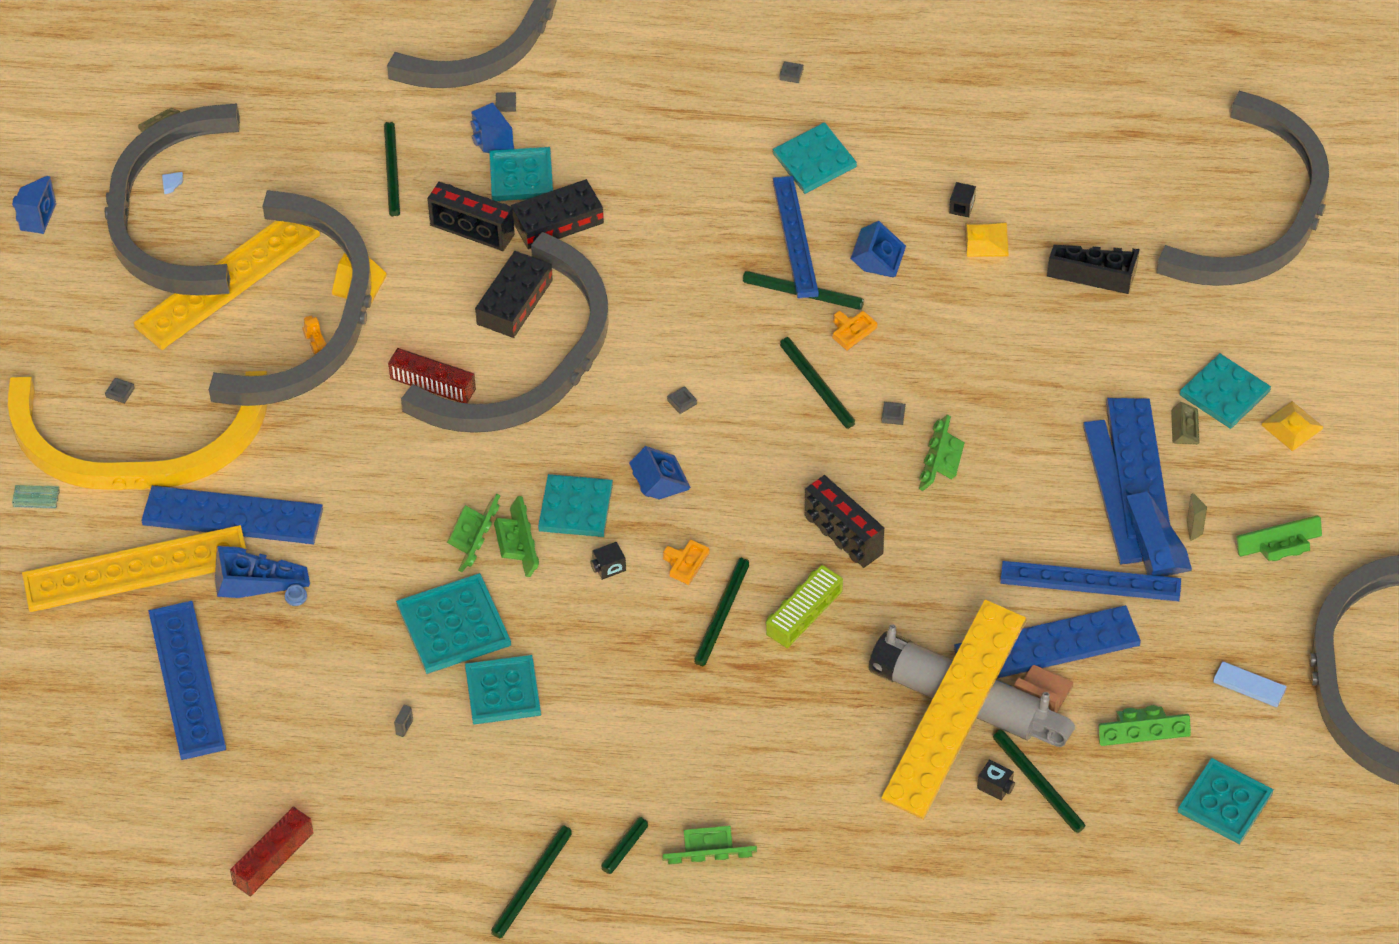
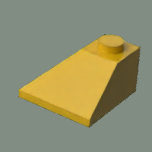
M1007 222L965 223L967 257L1009 256Z
M344 252L337 266L332 295L347 299L352 280V266ZM369 257L372 303L387 273Z
M1293 401L1266 419L1261 425L1291 451H1294L1323 429L1319 422Z

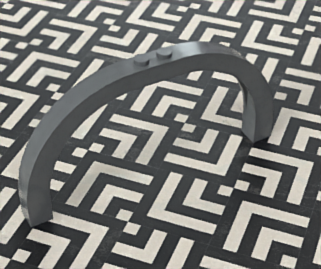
M534 0L517 30L505 42L478 56L453 61H434L394 52L387 64L388 79L418 87L456 88L473 85L496 77L516 65L532 49L540 34L544 33L547 21L552 19L557 0Z
M1239 90L1232 105L1231 118L1264 128L1289 143L1306 165L1310 179L1308 193L1290 229L1272 245L1260 251L1236 257L1202 256L1165 245L1158 259L1157 274L1188 283L1224 286L1261 279L1290 263L1303 249L1312 230L1316 231L1320 220L1318 217L1323 216L1326 207L1324 201L1329 180V164L1325 149L1311 127L1299 116L1282 105Z
M237 103L203 106L167 117L138 135L126 147L115 164L111 176L109 192H106L108 207H105V218L107 219L112 245L121 264L137 279L152 287L182 295L230 293V275L227 264L184 266L170 264L153 258L138 248L128 235V215L131 189L142 168L157 154L181 141L202 135L239 132L240 115Z
M267 190L262 206L264 218L305 225L324 233L334 240L345 252L352 266L350 289L342 318L335 334L315 356L294 368L270 375L240 376L213 372L208 389L211 402L254 406L289 400L325 382L345 363L352 353L360 335L362 324L365 325L367 321L366 309L371 306V271L368 252L362 237L354 225L336 209L307 196Z
M542 232L531 245L532 257L552 264L553 269L562 273L576 284L587 300L590 309L587 327L577 344L544 382L521 396L497 403L467 404L444 399L413 384L401 398L402 412L442 429L477 433L512 428L529 422L553 408L566 396L573 386L578 385L581 376L590 370L593 361L598 356L605 342L609 323L608 299L604 283L596 268L581 252L571 245Z
M1395 555L1361 566L1344 577L1326 597L1317 618L1313 639V653H1310L1309 662L1310 667H1314V672L1311 674V684L1316 686L1318 707L1322 719L1336 743L1363 768L1382 779L1399 785V752L1380 744L1365 733L1352 719L1342 702L1337 682L1334 652V631L1344 613L1361 598L1373 592L1399 586V555Z

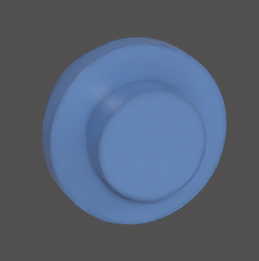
M291 585L285 592V601L291 606L302 605L307 600V592L300 585Z

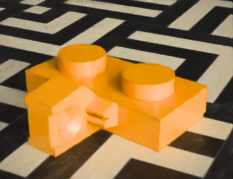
M839 310L833 315V323L837 326V330L833 333L832 338L848 351L877 329L878 323L864 311H861L855 317L850 316L848 318Z
M312 315L305 317L302 330L305 338L311 341L310 347L313 354H316L327 344L320 332L317 317L313 318Z
M691 539L684 549L677 550L667 545L663 551V560L669 562L672 566L669 576L690 585L709 555L710 549Z

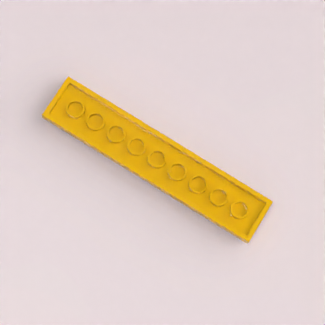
M274 221L214 264H227L230 275L229 294L182 295L174 293L134 322L135 329L159 349H165L318 238L320 231L297 223Z
M241 525L22 572L29 611L34 612L214 573L218 546L246 549Z
M986 599L984 600L881 797L882 801L924 820L1027 621L1026 617Z

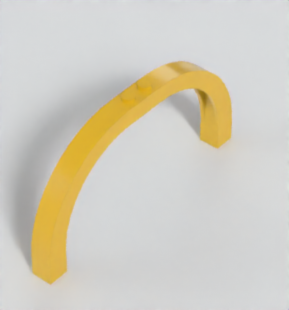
M245 371V376L267 375V371ZM10 377L8 391V411L15 438L26 457L40 470L57 480L83 488L103 490L151 489V486L174 487L200 480L221 470L242 454L254 440L263 424L268 405H241L236 418L223 434L202 449L186 456L153 462L104 463L85 461L66 455L52 447L42 438L32 420L35 394L32 377Z

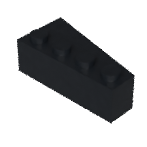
M1053 245L1048 262L1047 277L1129 294L1138 265L1140 249L1132 248L1131 252L1122 251V248L1114 247L1113 251L1101 250V247L1094 246L1090 249H1082L1081 246Z

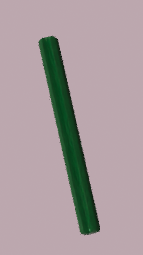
M386 122L384 124L388 206L389 215L393 217L400 215L395 124L393 122Z
M745 271L743 275L744 283L797 295L793 281ZM818 288V297H808L857 310H862L864 306V299L861 297Z
M789 337L780 341L781 348L846 429L855 425L853 416Z
M739 558L695 655L694 662L696 665L705 666L749 568L748 559Z
M998 730L993 735L996 743L1071 829L1076 833H1080L1085 828V823L1004 731Z
M563 825L559 828L492 927L491 934L499 939L503 938L571 837L572 830L569 827Z

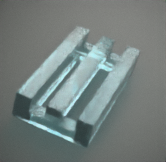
M15 485L12 500L13 507L57 508L58 494L60 493L59 486Z

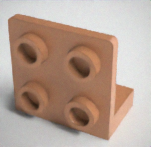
M1033 665L1024 680L1018 678L1014 687L1038 698H1041L1043 692H1048L1050 694L1049 710L1057 713L1072 689L1073 682Z

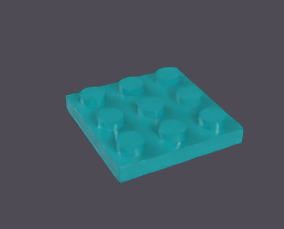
M825 122L773 148L774 156L788 174L793 176L794 181L804 194L857 167L856 160Z
M550 147L489 151L492 200H525L553 191Z
M1219 353L1180 390V396L1232 429L1270 392L1271 386Z
M548 474L538 525L539 532L604 537L613 480Z
M532 655L465 664L473 725L541 716Z
M1211 758L1178 807V813L1240 845L1273 795L1274 789Z

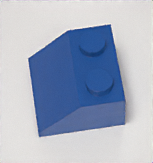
M494 103L471 112L472 140L476 146H479L485 153H489L491 150L514 149L512 127Z
M50 176L42 177L21 187L17 196H14L12 205L16 211V221L19 223L20 231L44 234L56 206Z
M876 221L861 228L851 260L864 272L893 278L897 275L906 245L880 221Z
M645 446L629 462L633 470L632 474L637 479L641 492L647 497L660 500L688 491L691 488L675 455Z

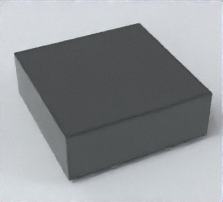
M784 61L780 72V80L799 83L804 65Z
M516 92L496 93V107L500 112H516Z
M114 378L106 390L105 396L125 404L135 389L134 384Z
M685 386L667 396V401L679 414L697 405V399Z
M884 402L882 423L903 425L906 404Z
M403 705L394 722L395 732L398 736L404 737L413 722L410 706Z

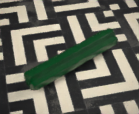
M639 817L635 820L601 864L602 871L607 874L613 873L648 828V821Z

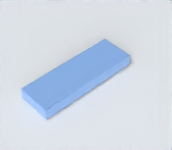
M1222 662L1213 682L1274 707H1278L1287 687L1226 662Z

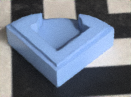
M182 172L162 175L164 194L172 193L176 187L182 184Z

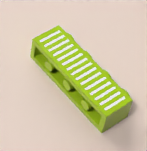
M823 565L816 571H812L803 585L797 586L794 594L789 599H785L775 613L769 615L766 620V635L788 649L842 593L843 578Z

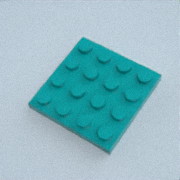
M480 573L396 601L399 613L426 674L511 646L510 637Z

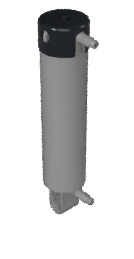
M892 624L876 642L870 656L868 669L875 675L901 684L933 699L953 660L897 635L896 626ZM997 679L976 717L1028 741L1033 736L1057 747L1064 746L1075 730V725L1069 718L1049 710L1050 694L1048 692H1043L1041 698H1038Z

